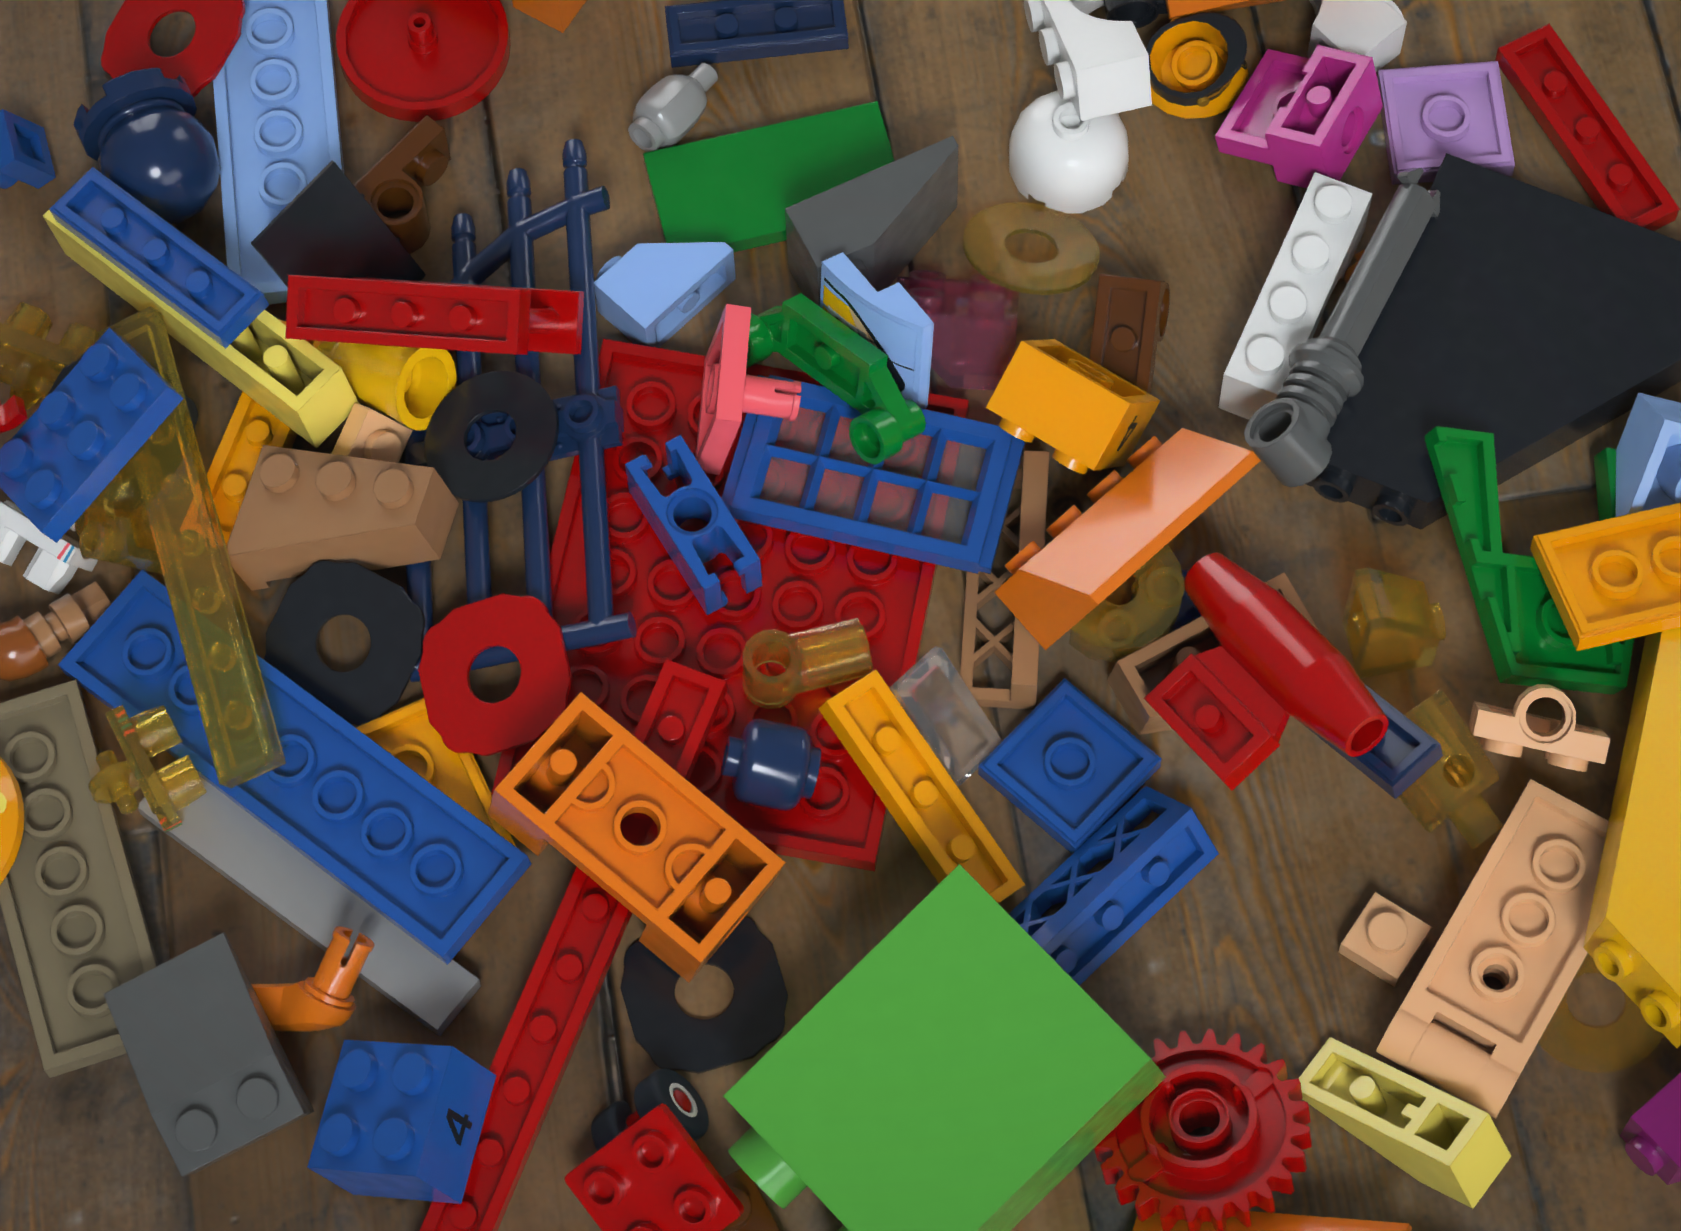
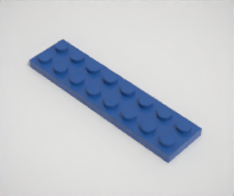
M143 569L58 664L65 675L72 680L76 679L82 688L174 758L179 759L291 847L447 965L532 864L525 853Z

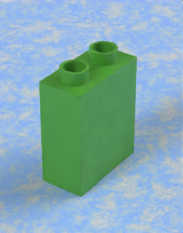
M959 864L723 1095L751 1125L728 1149V1152L743 1171L783 1209L808 1186L843 1224L837 1231H1011L1166 1076L1130 1036Z

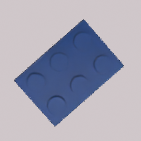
M108 328L100 339L84 353L78 364L56 389L44 398L39 408L12 439L1 447L0 488L40 532L57 543L184 398L124 338L111 328Z

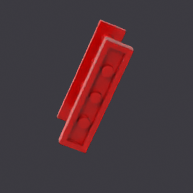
M288 275L285 339L528 355V351L581 354L584 291L363 277L339 278Z

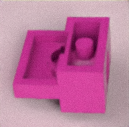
M1317 45L1310 58L1267 49L1215 135L1219 152L1273 165L1278 182L1306 189L1315 172L1340 181L1383 108L1373 57Z

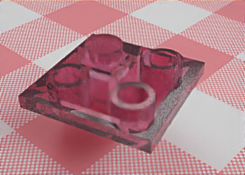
M915 270L909 273V277H897V283L899 282L934 322L931 368L950 388L996 389L1016 352L1020 283H1008V279L1005 276L993 273L975 274L971 276L970 280L946 279L944 273L935 270Z

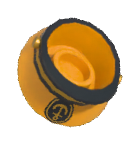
M1201 12L1183 18H1173L1170 23L1162 26L1149 40L1146 51L1149 55L1152 104L1167 114L1185 119L1207 118L1218 115L1235 104L1248 82L1249 74L1245 59L1247 53L1246 34L1240 24L1227 15Z

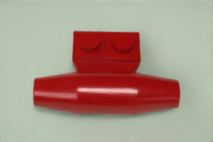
M1221 553L1208 554L1191 567L1184 580V590L1221 646L1197 655L1191 653L1144 699L1231 791L1280 746L1279 740L1290 716L1351 757H1358L1369 752L1381 741L1389 725L1387 716L1347 658L1280 592Z

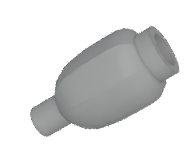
M701 63L689 76L681 74L668 75L653 85L639 99L634 109L633 122L628 127V132L633 142L646 152L655 151L658 148H669L677 144L703 115L707 103L706 92L718 81L716 71L710 65Z

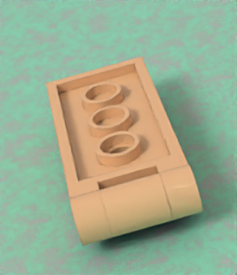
M1530 779L1403 1003L1392 1019L1376 1052L1457 1098L1489 1113L1491 1117L1496 1119L1588 954L1583 946L1609 821ZM1495 977L1501 981L1504 988L1499 990L1492 989L1485 984L1483 978Z

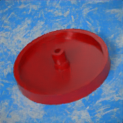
M348 0L337 25L336 48L344 78L351 90L362 102L375 111L403 121L420 122L426 115L434 121L443 120L474 107L489 95L499 83L510 56V33L506 13L500 0Z

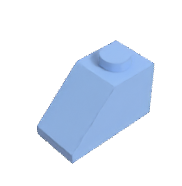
M725 242L637 243L623 257L615 256L611 258L597 274L596 281L594 282L597 311L632 343L660 348L736 279L733 249Z

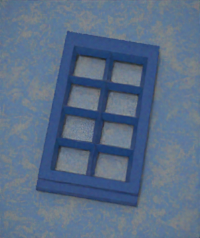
M770 375L769 377H766V378L779 379V380H785V381H792V382L794 381V380H791V379L782 378V377L773 376V375ZM801 382L800 394L797 393V395L801 396L795 422L783 418L746 414L721 498L734 519L976 574L978 572L991 574L1025 441L1012 436L998 425L921 408L926 421L924 432L904 442L900 452L878 464H870L857 454L849 436L851 421L862 414L826 387Z

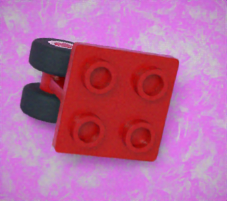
M665 1068L654 1071L636 1086L634 1092L635 1112H632L627 1102L617 1101L595 1116L591 1125V1135L597 1151L571 1170L564 1178L565 1183L602 1231H721L744 1213L743 1204L695 1143L705 1135L709 1126V1117L703 1100L696 1089L682 1075Z

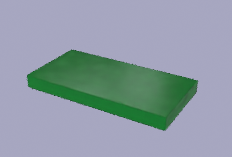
M878 101L643 153L644 165L665 243L725 242L733 249V252L787 241L785 208L895 161Z

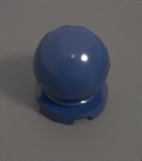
M160 68L131 71L103 84L102 87L106 96L97 101L90 110L83 104L78 108L73 125L87 156L97 161L100 173L170 225L180 224L203 211L217 187L221 165L213 136L200 120L195 118L197 107L190 89L182 76L179 75L177 79L164 78Z

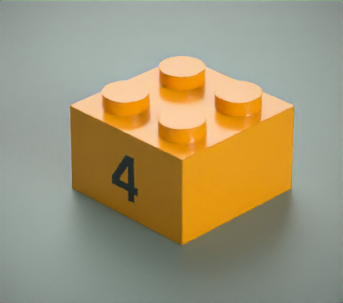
M1056 339L1024 340L1020 342L986 408L1002 417L998 425L1007 433L1029 443H1032L1034 437H1037L1055 448L1052 457L1057 462L1075 472L1086 474L1088 468L1101 472L1102 469L1125 466L1127 459L1131 456L1161 400Z

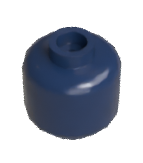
M753 719L744 728L741 738L728 737L723 755L721 775L733 777L732 789L738 801L790 811L797 806L801 798L810 799L812 797L819 773L821 749L812 746L809 733L802 727L763 719Z

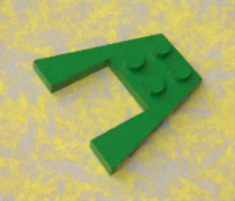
M1436 426L1425 435V443L1499 683L1524 686L1545 684L1562 690L1614 695L1626 688L1634 638L1576 651L1534 557L1503 553L1494 433ZM1605 448L1594 456L1599 521L1616 517V449Z

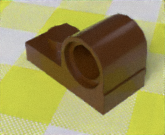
M427 115L354 184L359 193L365 195L364 199L394 236L400 238V243L408 253H413L421 248L428 240L431 227L421 188L424 185L430 186L438 181L451 160L445 129ZM395 212H409V214L402 218H387Z
M1107 274L1099 275L1089 359L1149 394L1152 391L1157 342L1163 340L1168 321L1170 305L1169 284L1159 280Z

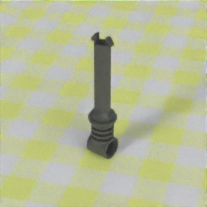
M1410 168L1399 172L1397 178L1402 184L1398 186L1320 336L1308 339L1305 343L1297 344L1292 349L1289 355L1291 370L1283 383V388L1278 392L1276 399L1258 409L1246 425L1244 431L1245 441L1284 486H1302L1314 480L1328 465L1332 455L1331 444L1327 440L1330 428L1334 425L1337 415L1341 412L1343 403L1348 397L1356 396L1364 385V376L1361 373L1362 365L1358 356L1430 218L1438 217L1440 213L1439 190L1427 191L1425 188L1417 185L1424 172L1422 168Z

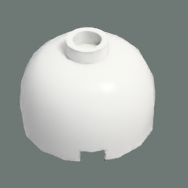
M1058 90L1037 98L1020 113L1009 139V173L1018 191L1027 199L1028 194H1030L1035 200L1044 202L1046 210L1057 214L1084 213L1103 206L1112 198L1113 190L1120 185L1121 181H1124L1128 172V135L1119 114L1116 113L1080 121L1071 99L1062 100Z

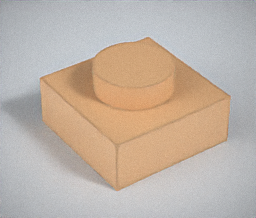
M354 403L331 454L398 463L413 430L371 408Z
M1375 892L1342 941L1338 952L1395 987L1426 941L1432 927Z

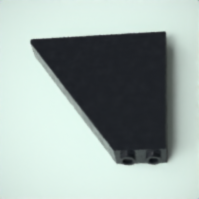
M1446 153L1430 190H1439L1440 213L1438 217L1430 218L1358 356L1362 365L1361 373L1364 376V385L1356 396L1348 397L1343 403L1341 412L1337 415L1334 425L1330 428V433L1327 437L1332 448L1330 461L1323 472L1314 480L1306 483V485L1314 487L1318 494L1328 500L1339 503L1349 501L1370 509L1379 519L1396 526L1407 524L1421 530L1447 515L1425 443V435L1436 426L1494 433L1497 484L1500 485L1632 410L1638 393L1656 396L1681 382V241Z

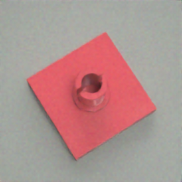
M726 304L705 357L696 460L703 471L708 474H720L740 427L742 412L783 418L795 422L798 415L801 396L797 395V393L800 394L801 392L800 381L794 380L792 382L746 375L751 307Z

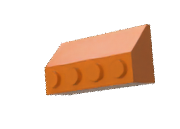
M1181 428L1164 444L1154 435L1127 459L1128 463L1134 468L1131 473L1123 479L1114 470L1087 494L1094 505L1085 513H1082L1073 505L1046 529L1053 538L1048 545L1041 549L1033 540L1004 565L1012 576L994 593L1044 650H1047L1261 461L1257 455L1251 450L1185 428Z

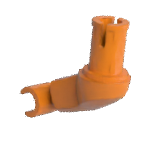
M337 926L334 928L333 937L314 977H308L305 981L302 980L296 983L251 984L275 1031L313 1032L339 1027L348 1021L356 1009L355 999L351 992L369 953L372 952L375 946L374 942L367 936L359 933L350 954L345 957L344 954L351 941L350 936L353 930Z

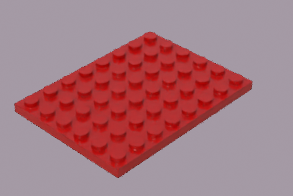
M603 339L599 354L600 389L611 386L618 387L620 406L623 409L624 417L623 445L604 449L614 615L631 612L635 619L637 634L634 638L567 651L572 674L568 706L582 692L633 735L666 659L726 681L728 690L689 782L775 854L875 872L888 809L825 720L819 708L830 698L874 670H877L905 712H908L937 565L735 519L760 558L763 586L747 594L741 585V577L734 569L733 563L726 554H717L710 561L703 563L708 575L715 573L718 577L721 591L726 595L728 603L717 611L706 615L630 494L625 468L626 463L641 455H647L652 463V468L647 470L648 478L662 496L668 497L677 489L684 487L680 476L673 480H668L662 468L668 465L665 443L681 435L696 458L704 361L706 356ZM758 364L746 369V375H761L765 377L773 375L823 386L805 372ZM929 393L928 407L925 409L967 419L969 400ZM799 407L795 422L788 421L787 419L782 420L775 446L814 454L826 413ZM742 412L740 427L720 474L705 473L721 498L747 413ZM840 416L828 458L868 466V463L857 454L850 440L849 426L853 419ZM919 434L904 442L899 453L884 460L882 470L922 478L933 437ZM947 440L936 482L954 486L962 443ZM579 455L574 456L550 553L553 618L560 626L588 621ZM771 457L760 498L799 507L811 465ZM825 469L813 510L853 519L864 477ZM879 481L867 523L907 531L918 489ZM932 493L921 535L943 540L951 497ZM693 518L686 520L679 527L685 531L695 532L702 530L709 523L702 519ZM753 719H763L802 727L809 733L812 746L821 749L819 773L813 795L810 799L801 798L797 806L790 811L738 801L732 789L733 777L721 775L723 755L728 737L741 738L744 728ZM536 742L501 752L491 796H493L494 789Z

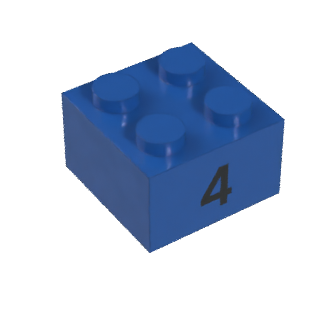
M344 1040L307 1168L353 1195L461 1204L496 1075L453 1046Z

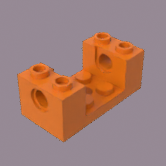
M582 692L578 694L494 789L488 812L492 819L535 855L539 856L548 844L552 845L646 924L639 942L688 983L691 982L769 890L786 863ZM632 813L646 814L656 823L658 836L655 841L648 845H633L622 835L621 821Z

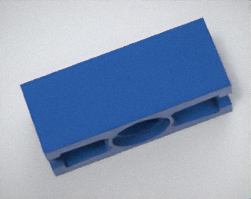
M679 435L665 443L668 465L662 469L668 480H673L680 476L684 487L677 489L668 497L662 496L648 478L647 470L652 468V463L647 455H641L626 463V475L630 494L706 615H709L724 607L728 603V599L724 592L721 591L720 581L716 574L708 575L703 563L710 561L719 553L726 554L741 577V585L747 594L763 586L760 558L682 436ZM693 518L702 519L709 523L702 530L695 532L685 531L679 527L686 520Z

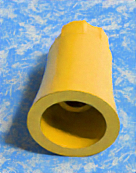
M323 341L322 344L316 347V349L342 368L360 404L382 412L412 430H426L438 405L456 388V367L452 356L447 350Z

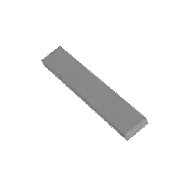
M179 759L136 806L140 815L326 952L333 937L334 928L337 926L353 930L350 936L351 941L344 954L345 957L350 954L359 933L370 938L375 946L372 952L369 953L359 977L439 1037L481 987L480 981L476 976L453 959L448 965ZM178 813L179 817L164 826L161 825V823ZM179 820L182 821V823L174 827H171L165 831L163 829Z

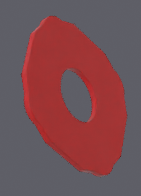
M125 0L106 32L104 50L101 55V66L112 79L131 71L160 68L164 78L177 79L179 75L182 76L194 98L205 86L216 79L241 36L245 2L244 0ZM174 12H186L192 15L195 21V34L190 44L183 51L173 56L162 57L156 55L150 45L151 34L156 24L163 17Z
M502 593L455 608L442 621L432 626L423 639V653L418 671L428 719L441 736L445 746L453 752L491 756L536 742L568 707L572 674L562 629L550 615L546 605L533 596L520 597ZM505 647L511 650L519 661L521 668L519 684L515 691L505 700L496 703L484 702L472 691L469 680L471 666L477 656L486 649Z

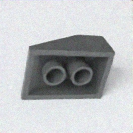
M953 136L785 208L788 268L803 295L820 306L822 261L842 252L877 292L892 284L957 208L958 144Z
M221 933L104 993L151 1116L182 1177L195 1174L315 1112L226 933Z

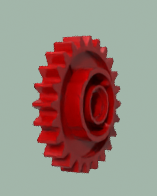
M1213 1029L1207 1030L1202 1042L1199 1044L1192 1043L1186 1031H1180L1178 1046L1172 1049L1168 1048L1160 1039H1155V1056L1151 1059L1166 1078L1094 1148L1097 1161L1103 1162L1100 1167L1105 1184H1116L1114 1188L1120 1205L1136 1200L1137 1217L1141 1222L1150 1218L1156 1212L1160 1213L1163 1231H1170L1178 1220L1186 1221L1189 1231H1200L1202 1223L1206 1221L1211 1222L1216 1231H1225L1227 1219L1230 1217H1236L1240 1223L1248 1228L1252 1226L1250 1213L1252 1207L1258 1206L1266 1212L1274 1213L1276 1210L1272 1192L1278 1191L1284 1194H1293L1294 1185L1290 1172L1306 1171L1305 1152L1302 1150L1312 1147L1310 1127L1306 1126L1311 1122L1308 1102L1300 1101L1303 1097L1299 1079L1287 1080L1286 1062L1283 1059L1267 1064L1266 1049L1262 1043L1256 1045L1248 1052H1243L1241 1036L1238 1033H1235L1225 1045L1217 1044ZM1200 1127L1215 1129L1211 1134L1203 1137L1189 1135L1191 1131Z

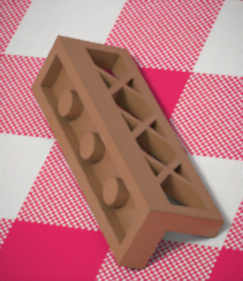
M1024 450L1023 469H1018L1014 488L1022 489L1021 505L1005 518L1001 533L1002 540L1016 554L1033 540L1041 549L1045 546L1049 452ZM973 467L972 490L976 489L981 467ZM1020 522L1018 538L1010 529ZM1006 571L999 578L992 572L991 574L978 572V574L966 573L959 706L1030 710L1036 708L1039 643L1016 617L1011 624L996 636L977 619V611L996 596L994 592L1012 576L1009 571ZM980 577L988 587L978 594ZM977 635L985 645L975 652V638ZM1014 637L1012 655L1003 645ZM994 653L1012 671L1011 689L973 687L974 669Z

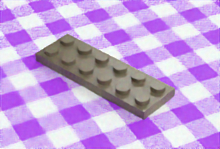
M76 679L0 703V757L7 763L16 777L24 803L22 841L14 864L0 885V905L43 1068L49 1078L127 1054L104 993L158 966L86 705Z

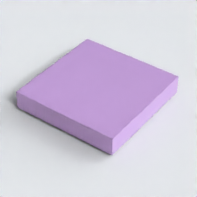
M1498 61L1378 70L1377 80L1383 103L1381 116L1392 185L1402 184L1397 176L1399 172L1410 168H1422L1424 170L1418 183L1434 182L1446 153L1500 174L1512 176L1515 162Z

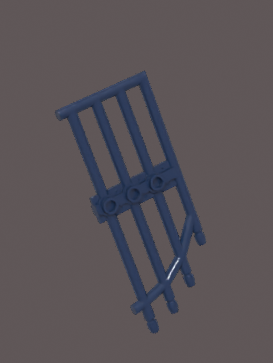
M579 139L567 140L562 153L563 167L565 168L563 172L565 200L532 215V201L529 198L531 195V183L527 171L522 168H515L509 171L506 182L507 196L509 197L507 201L508 228L477 255L476 244L473 243L476 240V228L472 216L467 213L456 214L451 226V239L454 244L452 245L453 279L450 283L480 285L510 259L511 287L536 288L534 240L566 226L570 291H584L581 354H573L576 394L553 399L559 419V433L550 461L579 455L588 621L561 626L566 651L634 638L637 634L636 623L632 613L627 612L614 615L604 449L623 445L624 417L623 409L620 406L618 387L611 386L600 389L590 215L610 209V197L605 186L589 190L588 172L585 169L587 166V153L583 142ZM456 350L458 385L482 374L481 352ZM528 351V355H515V372L524 374L541 385L539 352ZM502 412L489 413L480 417L472 425L467 435L466 445L469 454L473 458L482 461L494 460L504 455L511 448L516 438L514 419ZM427 429L412 431L402 453L403 464L428 467L424 448ZM544 469L531 484L521 490L526 596H533L541 600L553 617L546 471ZM462 500L466 600L468 605L492 597L488 502L477 503ZM431 561L406 565L407 594L412 602L422 610L425 617L423 639L427 631L434 626ZM492 647L477 656L470 671L517 662L518 659L511 650L505 647ZM421 658L410 678L411 682L420 681L418 670Z

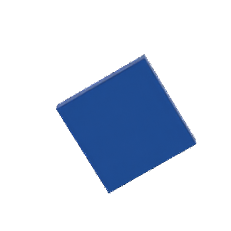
M1064 678L978 766V775L1073 854L1112 818L1160 768L1162 759Z

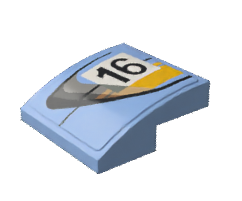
M843 252L822 261L820 307L888 355L887 367L903 398L914 401L922 409L927 408L934 322L899 282L877 292Z

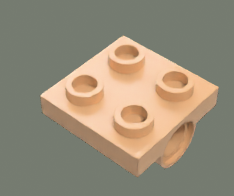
M1537 684L1527 688L1518 696L1513 709L1474 701L1468 725L1474 736L1481 737L1479 744L1483 745L1482 749L1521 757L1523 746L1545 751L1544 758L1548 759V764L1581 772H1587L1589 761L1605 764L1611 739L1602 729L1577 724L1576 711L1572 701L1560 689L1545 684ZM1550 697L1560 703L1563 710L1562 720L1531 714L1526 711L1534 700Z

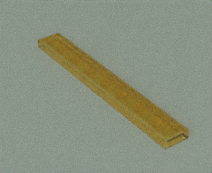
M150 306L99 331L98 335L100 339L107 329L111 328L124 338L184 398L132 457L218 781L220 785L231 789L286 764L163 316L161 312Z

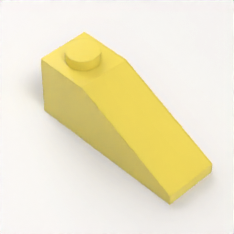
M1329 1037L1298 1078L1301 1083L1302 1100L1308 1102L1309 1105L1419 1182L1474 1209L1511 1158V1154L1489 1113L1332 1037Z

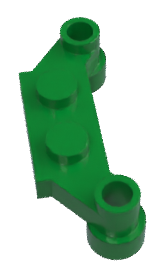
M800 293L783 301L782 306H774L758 315L751 313L746 369L769 358L772 352H778L860 412L862 415L854 418L850 423L849 436L852 446L864 461L870 464H878L899 453L904 442L924 432L926 427L924 414L914 401L903 398L887 367L888 355L805 295Z

